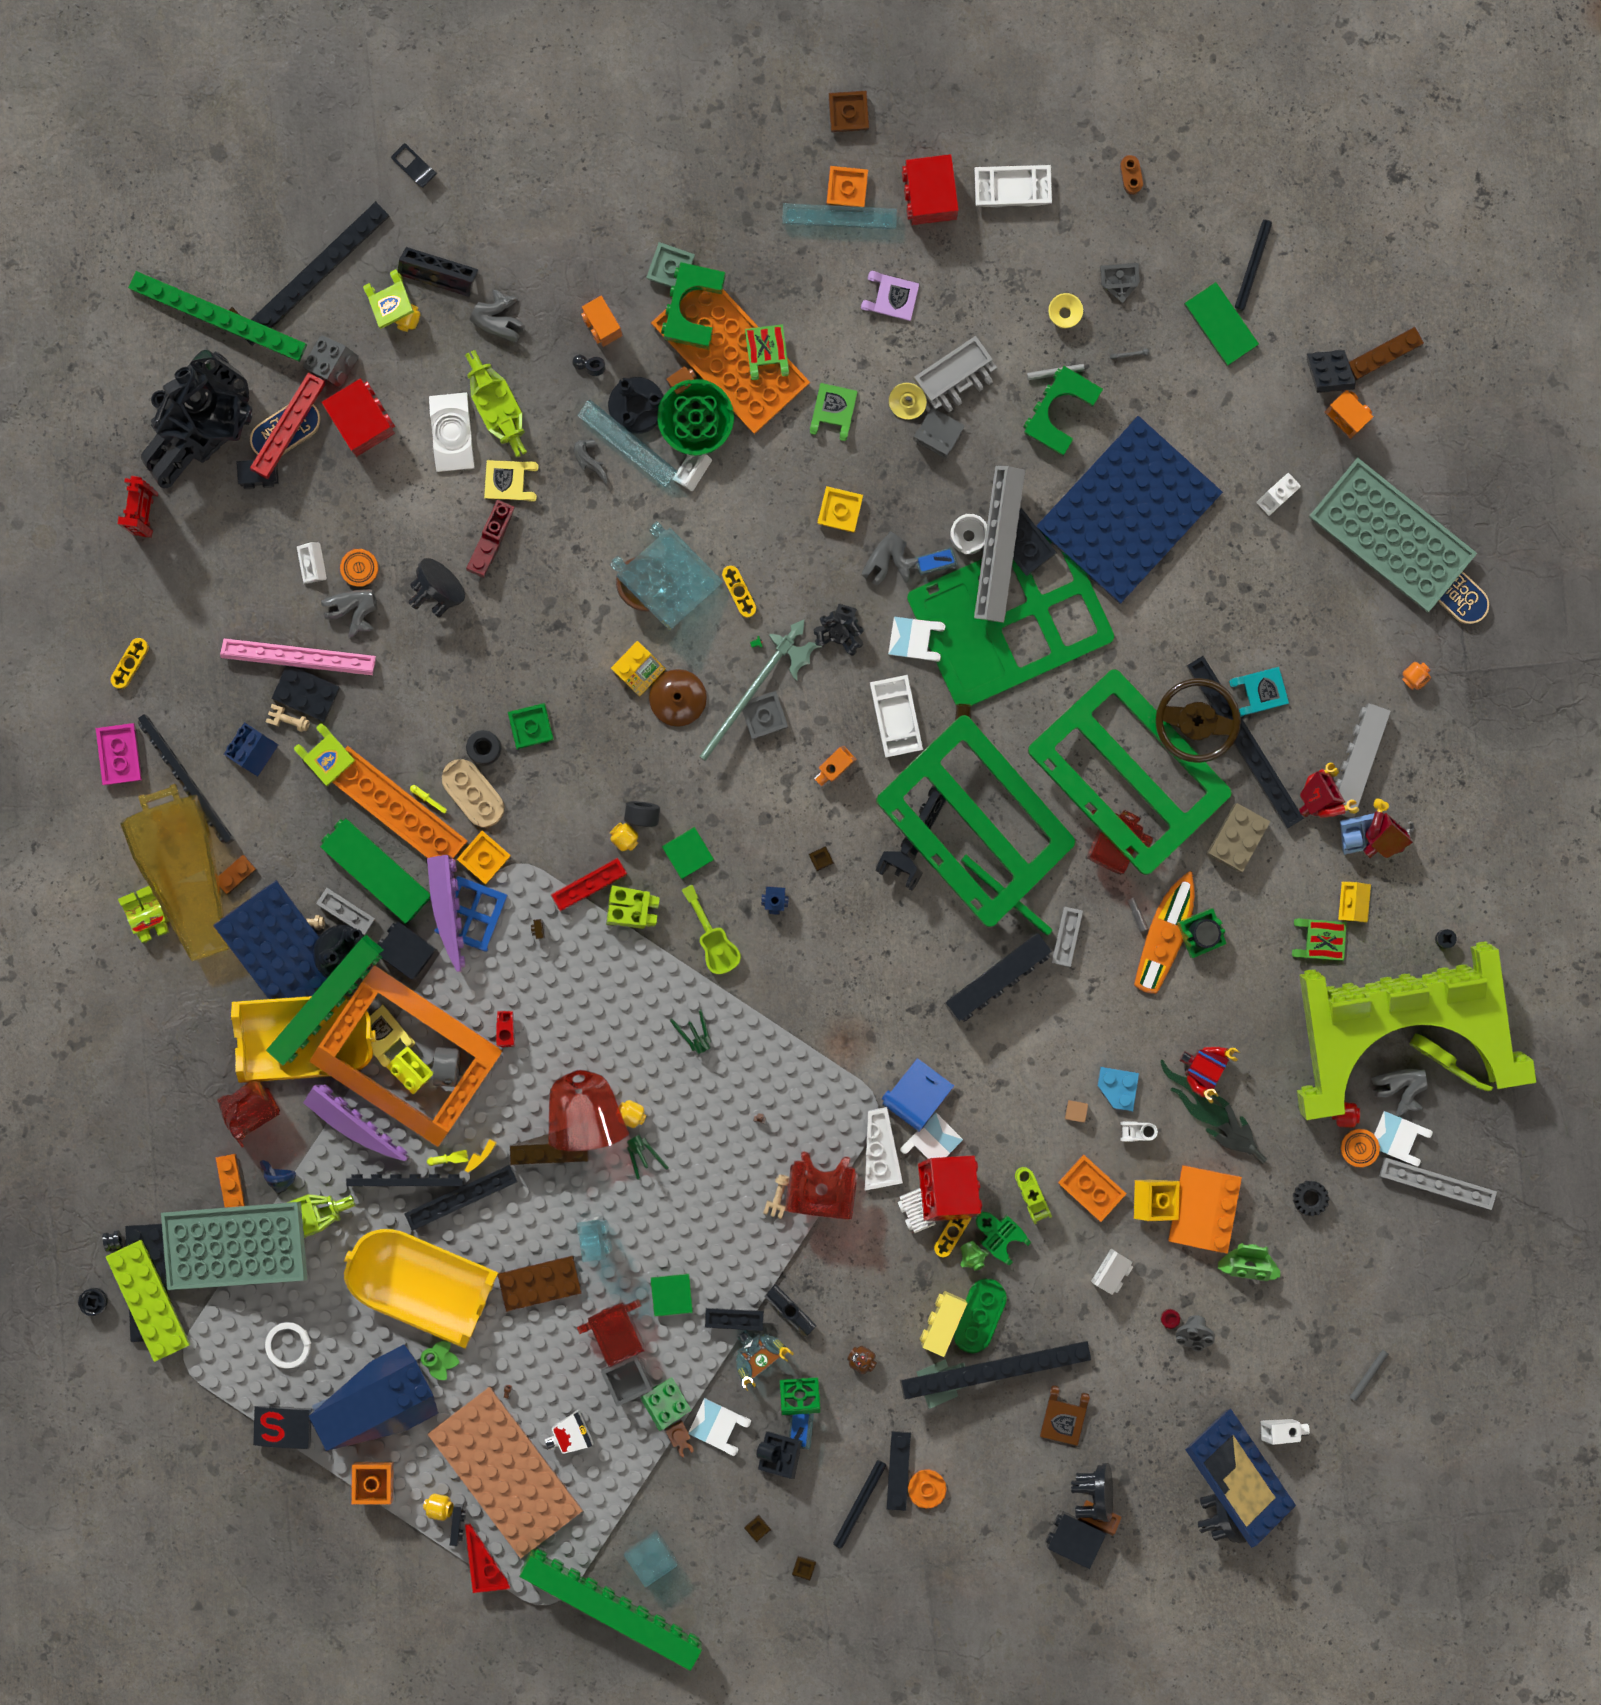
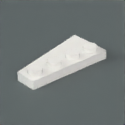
M885 1107L868 1111L865 1190L901 1184L903 1181L888 1109Z

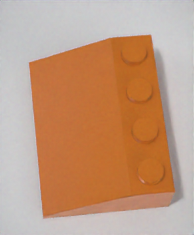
M1182 1165L1179 1179V1220H1172L1168 1241L1228 1254L1242 1177Z

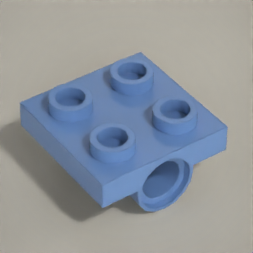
M1374 813L1340 821L1344 855L1363 851L1370 844L1366 837V832L1370 828Z

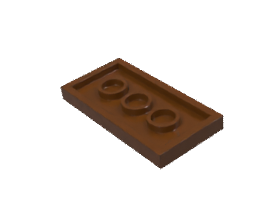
M573 1255L497 1274L506 1312L582 1293Z

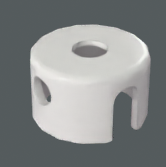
M975 514L960 516L954 521L950 531V540L953 547L964 554L979 552L985 544L987 524L980 516ZM970 530L974 533L972 541L964 539L963 534L965 531Z

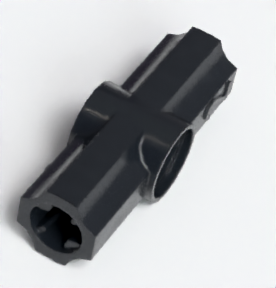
M777 1284L764 1295L804 1337L809 1335L817 1326ZM786 1307H795L796 1313L793 1316H788L785 1313Z

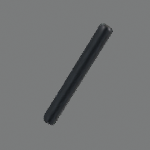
M1266 219L1261 223L1235 304V308L1243 311L1246 307L1269 236L1272 222Z
M876 1461L833 1542L834 1546L842 1549L886 1467L883 1461Z

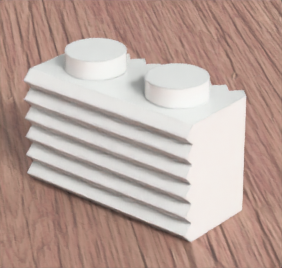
M920 1188L900 1196L901 1201L898 1202L901 1212H906L908 1219L905 1221L909 1231L913 1229L914 1233L936 1225L935 1221H924Z

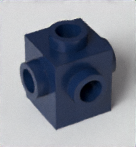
M766 886V894H762L761 906H765V910H769L768 914L780 915V911H784V907L788 908L789 896H785L786 888ZM773 898H778L779 902L777 904H773L771 900Z

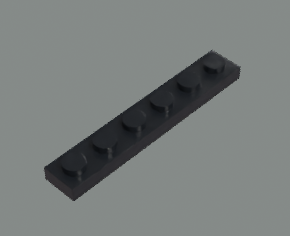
M507 1165L404 1213L413 1231L513 1185L518 1180L511 1165Z
M351 1174V1178H346V1186H464V1177H460V1174H448L447 1178H440V1174H429V1178H421V1174H409V1178H402V1174H390V1178H382V1174H371V1178H363V1174Z

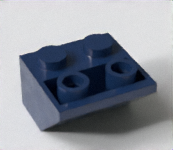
M244 722L242 727L238 729L232 742L227 746L224 755L258 777L279 744Z

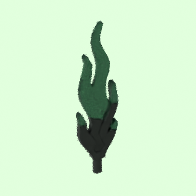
M1160 1060L1161 1067L1166 1076L1185 1087L1194 1097L1197 1104L1192 1103L1181 1090L1176 1088L1170 1089L1180 1097L1189 1113L1196 1119L1223 1130L1227 1137H1223L1215 1130L1209 1128L1205 1129L1207 1133L1211 1134L1222 1146L1228 1149L1252 1155L1261 1164L1266 1162L1267 1158L1257 1150L1251 1128L1243 1116L1239 1117L1242 1126L1240 1128L1232 1107L1225 1099L1220 1096L1211 1095L1222 1107L1209 1103L1206 1097H1202L1192 1091L1187 1082V1077L1173 1073L1167 1067L1164 1060Z

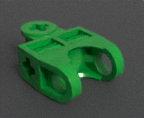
M981 1212L976 1218L977 1227L986 1235L980 1243L996 1258L1009 1266L1013 1261L1008 1257L1009 1255L1006 1250L1008 1243L1016 1240L1019 1242L1023 1241L1027 1246L1031 1244L1024 1231L1007 1214L1001 1221L990 1212ZM983 1218H985V1219L991 1218V1219L989 1220V1222H990L991 1224H990L989 1226H987V1225L982 1226V1225H983L982 1219H983Z

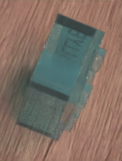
M604 1216L580 1220L577 1223L582 1261L606 1259L612 1251L611 1240H607L606 1236L609 1232L608 1220H604Z

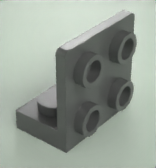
M931 408L921 427L916 431L913 441L946 459L960 436L964 425L944 413Z

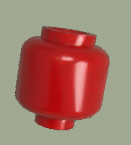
M1344 1102L1345 1114L1332 1116V1120H1336L1338 1127L1354 1128L1356 1123H1360V1108H1357L1355 1103Z

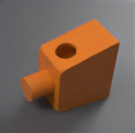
M841 746L819 767L821 772L814 779L821 786L828 780L831 782L835 781L857 759L845 746ZM831 765L835 766L836 770L834 772L830 771Z

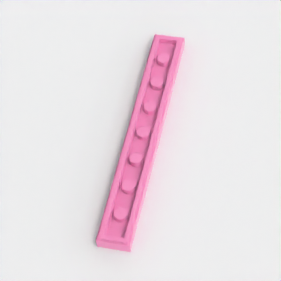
M232 639L223 640L220 653L221 658L364 675H373L376 656Z

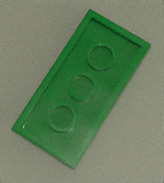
M1217 282L1184 303L1226 366H1229L1259 345Z

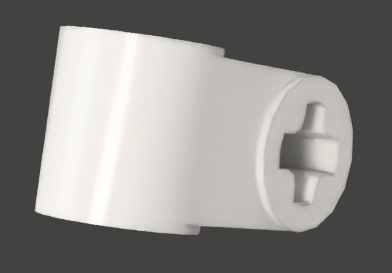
M1120 1122V1125H1122V1138H1120V1141H1149L1157 1136V1128L1152 1123ZM1147 1126H1151L1154 1129L1151 1137H1146L1143 1134V1130Z

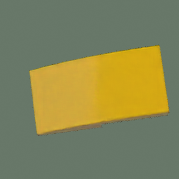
M489 1139L481 1155L473 1153L464 1171L470 1172L478 1167L491 1154L498 1142Z

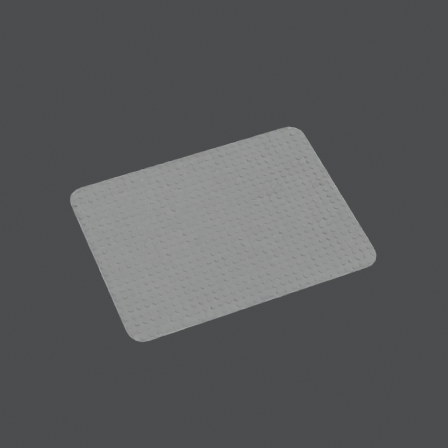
M511 864L500 869L485 885L488 888L508 895L489 942L488 951L484 952L464 944V948L460 949L461 956L465 957V967L462 968L463 972H457L444 947L415 992L495 1046H497V1011H513L515 1047H498L503 1050L501 1055L439 1147L349 1089L343 1098L348 1102L347 1107L352 1111L353 1109L358 1110L363 1115L362 1119L367 1123L371 1121L378 1127L377 1131L381 1135L385 1133L392 1138L393 1141L391 1143L396 1147L399 1145L408 1152L406 1155L409 1159L402 1161L371 1150L346 1137L327 1123L296 1169L294 1182L286 1191L280 1193L274 1204L287 1203L308 1194L324 1197L331 1195L335 1201L352 1195L356 1207L340 1212V1221H335L323 1231L304 1238L308 1280L218 1287L188 1332L187 1338L191 1345L183 1348V1360L189 1374L201 1386L254 1420V1406L312 1408L313 1412L312 1405L331 1397L369 1362L404 1344L416 1360L434 1396L439 1414L405 1432L325 1451L311 1423V1447L309 1449L297 1450L351 1486L352 1464L354 1462H394L393 1502L391 1504L379 1505L468 1564L469 1556L465 1524L471 1523L510 1583L511 1588L507 1590L531 1604L551 1605L560 1601V1599L519 1577L520 1570L529 1553L520 1559L427 1434L490 1386L583 1509L579 1515L533 1550L540 1549L547 1554L546 1557L562 1561L564 1567L571 1569V1567L575 1568L583 1576L670 1444L665 1430H658L642 1403L641 1396L618 1407L616 1406L601 1370L638 1353L652 1386L655 1387L672 1377L692 1410L739 1339L738 1336L744 1331L705 1328L706 1308L758 1310L765 1299L764 1295L773 1287L867 1144L868 1111L878 1109V1103L873 1091L862 1080L632 928L620 925H606L607 912L585 898L560 912L551 894L564 888L565 884L533 865ZM482 894L476 912L491 917L498 899ZM465 916L461 921L462 929H459V934H461L468 916ZM472 919L466 936L481 942L488 924ZM533 920H543L544 939L537 940L536 936H532L531 925L534 924ZM403 1009L396 1020L415 1041V1045L410 1049L432 1072L436 1047L459 1049L461 1054L460 1081L475 1057ZM701 1009L708 1035L712 1042L709 1043L710 1049L697 1054L695 1050L692 1051L690 1045L675 1029L670 1019H673L692 1041L695 1037L688 1025L689 1021L692 1022L698 1035H703L704 1037L699 1010ZM400 1039L385 1055L392 1061L407 1046ZM374 1054L368 1065L361 1071V1073L432 1120L455 1088L434 1086L432 1076L413 1095L388 1068L381 1065ZM627 1100H631L644 1107L646 1118L642 1125L639 1124L636 1128H630L619 1123L616 1112L622 1102L625 1103ZM758 1113L764 1114L763 1116L766 1118L765 1124L754 1122V1116H757ZM588 1122V1162L511 1165L518 1180L517 1183L413 1231L404 1213L462 1186H346V1178H351V1174H363V1178H371V1174H382V1178H390V1174H402V1178H409V1174H421V1178H429V1174H440V1178H447L448 1174H460V1177H464V1185L510 1165V1145ZM637 1135H640L642 1139L646 1138L648 1144L661 1157L669 1169L666 1170L644 1146L645 1150L642 1151V1154L648 1164V1168L644 1167L639 1155L634 1154L640 1179L637 1180L630 1154L626 1148L628 1147L626 1142ZM489 1139L498 1142L491 1154L478 1167L470 1172L464 1171L473 1153L481 1155ZM467 1150V1158L469 1160L467 1162L453 1163L448 1161V1164L443 1163L434 1166L427 1164V1160L430 1157L444 1156L445 1154L449 1156L453 1152ZM779 1174L790 1177L789 1181L791 1182L790 1186L785 1187L780 1204L785 1205L782 1219L778 1218L779 1210H776L774 1217L771 1216L772 1208H769L767 1215L763 1214L767 1200L773 1202L776 1195L778 1183L775 1180ZM329 1203L320 1204L318 1206L319 1208L329 1206ZM598 1217L596 1220L582 1222L584 1219ZM380 1229H393L407 1233L498 1273L573 1255L582 1293L506 1312L497 1275L466 1349L451 1343L449 1352L457 1356L459 1364L447 1369L446 1380H438L431 1376L429 1368L422 1364L421 1354L424 1350L433 1348L437 1342L446 1340L373 1310L358 1301L345 1284L344 1271L347 1262L344 1259L347 1252H352L358 1240L365 1234ZM689 1274L693 1313L654 1316L651 1277ZM285 1322L301 1326L307 1331L311 1340V1348L307 1359L301 1365L289 1369L278 1367L272 1363L265 1350V1341L270 1330L276 1325ZM282 1329L274 1335L271 1348L273 1354L279 1360L293 1362L302 1355L304 1344L298 1332L292 1329ZM429 1354L427 1356V1359L429 1361H433L434 1356L432 1354ZM505 1385H512L509 1398H503ZM580 1410L594 1442L593 1446L562 1454L559 1446L548 1450L545 1439L554 1436L552 1427L575 1411ZM687 1413L686 1415H684L683 1417H681L680 1419H678V1420L675 1421L674 1423H676V1422H678V1421H680V1420H682V1422H684L685 1419L687 1418V1416L689 1415V1413ZM432 1494L448 1496L454 1505L463 1504V1510H466L465 1522H461L464 1536L463 1541H459L458 1546H449L453 1513L445 1521L427 1517L423 1505L424 1501L429 1499Z

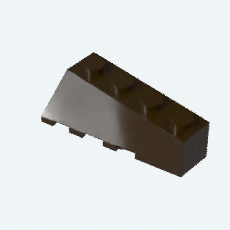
M588 1122L510 1145V1165L588 1162Z

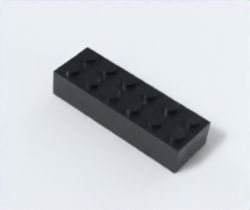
M1039 933L1035 934L944 1002V1004L957 1021H967L973 1016L972 1012L975 1009H983L989 1004L987 1000L991 997L996 999L1004 993L1003 988L1007 985L1010 988L1019 982V976L1022 974L1027 976L1035 970L1034 965L1036 963L1043 964L1051 958L1049 956L1052 952Z

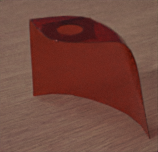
M576 1070L556 1080L552 1085L549 1097L548 1145L565 1151H585L610 1146L629 1135L613 1091L602 1075L585 1070ZM577 1075L585 1077L582 1082L573 1081V1078ZM582 1089V1092L576 1093L575 1090Z

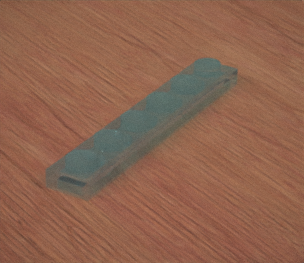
M783 203L782 224L896 229L897 209Z
M588 400L577 416L666 488L678 471L593 401Z

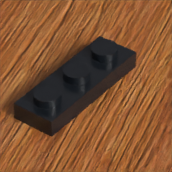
M706 1308L705 1328L763 1331L764 1311Z

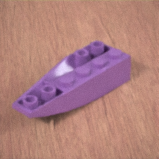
M449 855L427 858L430 896L439 934L456 971L463 972L462 968L465 967V957L461 956L460 948H464L463 937H459V929H462L461 917L458 918L457 910H460L459 898H456L455 891H458V880L454 878V872L457 871L456 860L452 859Z
M326 1084L315 1085L303 1103L351 1140L402 1161L409 1159L406 1155L408 1152L400 1145L396 1147L392 1144V1138L385 1133L381 1135L377 1131L378 1127L371 1121L368 1123L362 1119L363 1115L358 1110L353 1109L352 1111L347 1107L348 1102L340 1096L335 1097L332 1094L333 1090Z

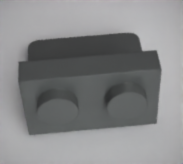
M320 336L306 359L303 368L326 379L340 389L359 356L348 347L325 336Z

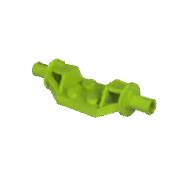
M473 350L471 353L474 359L471 358L469 353L465 355L472 368V371L467 374L468 379H470L471 398L488 431L500 439L501 444L510 443L515 456L520 457L521 454L518 448H520L523 455L527 453L519 438L525 433L524 429H522L523 414L505 379L492 369L491 364L482 365L476 350Z
M308 1194L290 1201L301 1202L304 1238L323 1231L335 1221H340V1212L356 1207L352 1195L335 1201L331 1195L324 1197ZM329 1203V1206L319 1208L318 1206L320 1204Z

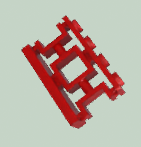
M131 476L130 479L125 478L124 482L128 485L126 489L128 491L126 509H123L125 517L118 516L117 524L134 536L152 538L153 530L148 527L150 526L149 514L151 503L153 504L154 502L152 496L158 497V492L154 490V487L146 483L145 480H142L141 477Z

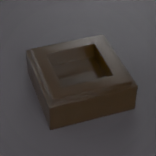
M826 846L808 854L816 872L834 864Z
M759 1514L744 1527L756 1542L771 1531L769 1525Z
M798 1555L792 1575L810 1581L816 1561Z

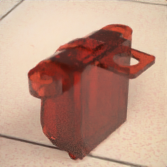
M1123 810L1120 814L1115 813L1147 847L1151 846L1153 838L1143 833V827L1137 824L1141 820L1140 817L1126 810ZM1098 829L1088 851L1087 859L1114 873L1124 874L1130 861ZM1131 847L1126 849L1133 856L1134 850Z
M256 1080L248 1082L232 1095H223L217 1099L226 1127L242 1148L244 1145L241 1140L246 1138V1135L280 1115V1109L269 1088H265L261 1082Z
M639 1299L629 1304L622 1302L613 1307L603 1309L601 1312L588 1318L587 1323L577 1327L579 1335L592 1329L609 1367L645 1351L643 1340L630 1314L631 1311L642 1306Z

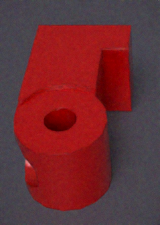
M497 1011V1047H515L513 1011Z

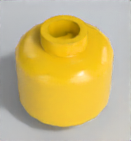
M411 304L413 313L394 322L398 325V329L408 332L409 329H416L421 313L418 307Z
M619 823L610 832L611 842L620 851L628 849L631 851L638 845V833L628 823Z
M627 1100L625 1103L622 1102L616 1112L619 1123L630 1128H636L639 1124L642 1125L646 1118L644 1107L631 1100Z
M432 1494L429 1499L424 1501L423 1505L427 1517L439 1521H445L448 1517H451L454 1508L450 1497L439 1494Z

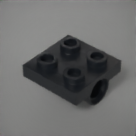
M766 1431L764 1442L759 1444L756 1452L757 1458L760 1459L758 1470L795 1479L803 1441Z

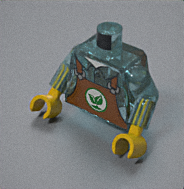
M746 1330L741 1332L737 1338L743 1346L737 1351L736 1366L742 1380V1386L746 1391H748V1383H752L755 1387L756 1384L752 1379L780 1357L788 1361L785 1355L787 1352L793 1355V1351L786 1348L778 1338L771 1335L757 1334L752 1338Z

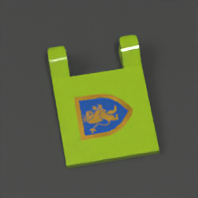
M396 269L390 272L394 285L378 293L371 287L370 283L363 286L380 329L414 312L404 287L402 276Z
M321 723L316 729L325 738L309 753L300 744L296 745L294 750L326 786H329L355 762V759L333 736L329 729Z

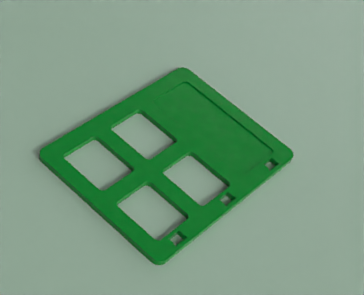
M1062 551L1061 553L1070 570L1073 581L1046 594L1040 593L1032 574L1026 577L1015 561H1012V568L1026 596L1027 602L1006 611L1004 622L974 618L979 587L978 577L981 573L980 565L982 564V559L908 593L907 600L916 620L942 622L945 624L943 632L931 630L928 646L931 652H937L941 656L940 661L936 662L955 705L977 704L1110 644L1114 640L1113 630L1087 574ZM938 584L939 591L929 595L926 589ZM1079 594L1082 596L1097 629V633L1070 646H1065L1048 608ZM1033 615L1051 653L1023 667H1018L1002 633V629Z

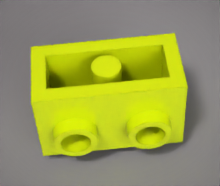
M408 1046L396 1055L387 1066L391 1073L413 1095L433 1076L430 1068Z

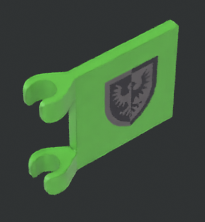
M820 383L810 433L817 434L819 422L842 426L839 439L846 441L857 391Z

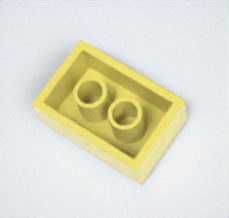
M946 1291L943 1292V1295L939 1293L935 1302L937 1309L935 1312H931L927 1321L930 1325L927 1330H923L920 1337V1342H922L921 1345L924 1349L943 1357L947 1352L967 1305L966 1300Z

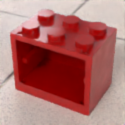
M952 155L906 160L905 166H902V181L907 184L905 185L904 197L905 201H909L906 212L907 219L911 220L912 225L957 220L959 210Z
M361 378L321 402L356 457L395 434L393 431L394 423L388 414H383L386 411L378 398H373L376 394L367 381L364 383Z
M975 1155L930 1158L918 1164L924 1221L968 1219L981 1214L982 1201L979 1199L980 1182L977 1180L978 1163L975 1161Z

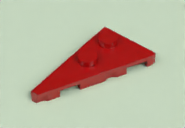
M471 1523L465 1524L473 1593L510 1589V1583Z

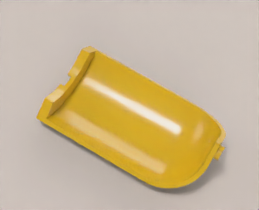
M312 996L232 1002L231 1020L234 1038H237L235 1055L238 1083L330 1076L309 1061L351 997L344 996L346 1000L339 1008L337 1006L333 1008L332 1012L334 1014L327 1022L325 1020L321 1022L322 1028L315 1036L311 1034L308 1038L310 1042L304 1049L299 1048L296 1052L298 1056L292 1063L288 1061L285 1065L280 1064L266 1049ZM367 1010L336 1055L358 1071L367 1066L371 1061L373 1042H376V1032L371 1028L370 1016Z
M380 1229L365 1234L358 1240L352 1252H347L344 1259L347 1262L344 1271L345 1284L351 1294L362 1304L465 1349L472 1337L476 1323L483 1312L487 1297L493 1288L498 1274L494 1270L407 1233L393 1229Z

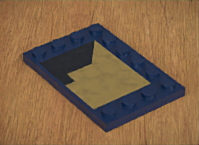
M1232 1409L1226 1410L1185 1449L1251 1548L1257 1546L1296 1506Z

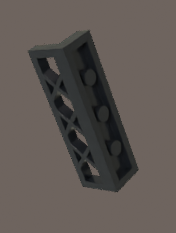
M408 247L403 251L398 263V273L403 277L468 297L472 293L473 282L478 274V269ZM407 255H411V256H414V257H416V258H414V259L408 258ZM444 267H450V268H452V269H451V270H447V269H444ZM466 272L471 274V276L463 275L462 273Z

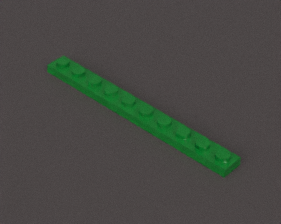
M138 271L135 272L128 287L136 293L300 362L307 347V344Z

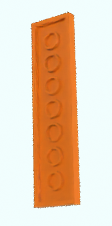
M347 746L345 749L355 759V762L332 783L427 858L449 855L454 859L468 840Z

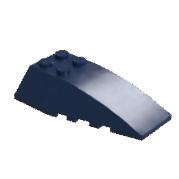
M403 1344L365 1365L364 1368L356 1373L308 1417L325 1451L405 1432L439 1414L434 1396L416 1360Z

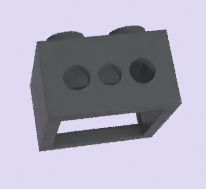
M638 1353L601 1370L617 1407L653 1390V1386Z

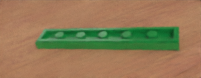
M968 855L961 859V862L996 893L999 894L1004 889L999 882ZM1019 901L1014 906L1019 913L1046 936L1053 931L1052 928L1022 902Z

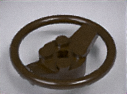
M1203 678L1188 679L1170 688L1161 699L1156 712V729L1162 744L1179 759L1194 763L1212 761L1225 754L1236 741L1241 725L1239 707L1232 694L1219 683ZM1204 686L1219 692L1227 700L1232 710L1233 720L1215 714V710L1203 702H1193L1187 704L1186 707L1167 706V704L1175 694L1185 688ZM1197 716H1200L1201 720H1203V724H1199V726H1195V723L1192 722V719H1196ZM1163 721L1180 728L1181 732L1192 740H1203L1210 735H1228L1229 737L1220 748L1211 753L1192 755L1179 750L1170 742L1165 733Z

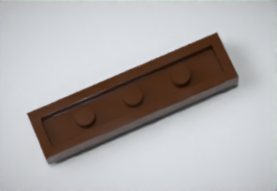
M1413 327L1350 361L1349 365L1355 379L1358 380L1423 345L1424 342L1417 329Z

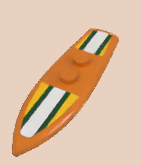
M1191 871L1183 875L1169 889L1158 906L1151 922L1134 986L1143 992L1158 993L1183 943V937L1177 922L1191 917L1193 913L1195 893Z

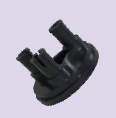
M643 377L620 379L619 383L612 390L608 401V410L612 421L621 430L631 434H643L653 430L658 425V408L664 397L661 389L653 381Z
M424 558L418 564L416 569L417 578L410 583L411 588L417 592L408 601L410 605L414 603L411 606L412 608L418 609L427 599L434 598L438 603L432 608V612L435 616L441 617L450 607L460 605L464 601V589L456 576L447 567L431 558Z
M336 925L320 934L314 945L313 958L318 971L325 978L331 975L361 938L364 937L362 931L348 925Z
M1102 1463V1465H1098L1094 1473H1076V1481H1071L1072 1494L1089 1493V1495H1092L1094 1503L1093 1506L1076 1505V1518H1093V1520L1110 1522L1113 1512V1480L1110 1464Z
M1215 1494L1200 1497L1203 1509L1213 1506L1217 1508V1514L1213 1518L1198 1521V1528L1202 1527V1529H1199L1201 1533L1212 1530V1537L1215 1541L1228 1538L1233 1543L1237 1542L1240 1544L1246 1542V1539Z

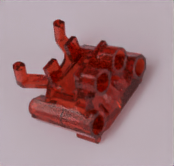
M803 1151L801 1153L802 1161H794V1164H791L785 1211L836 1219H852L858 1173L855 1172L856 1168L847 1167L850 1164V1158L844 1157L834 1170L823 1172L813 1166L808 1152ZM825 1184L828 1188L827 1193L819 1195L816 1192L817 1185Z

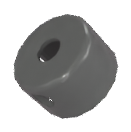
M436 1047L433 1064L434 1086L456 1087L459 1082L461 1064L459 1049Z

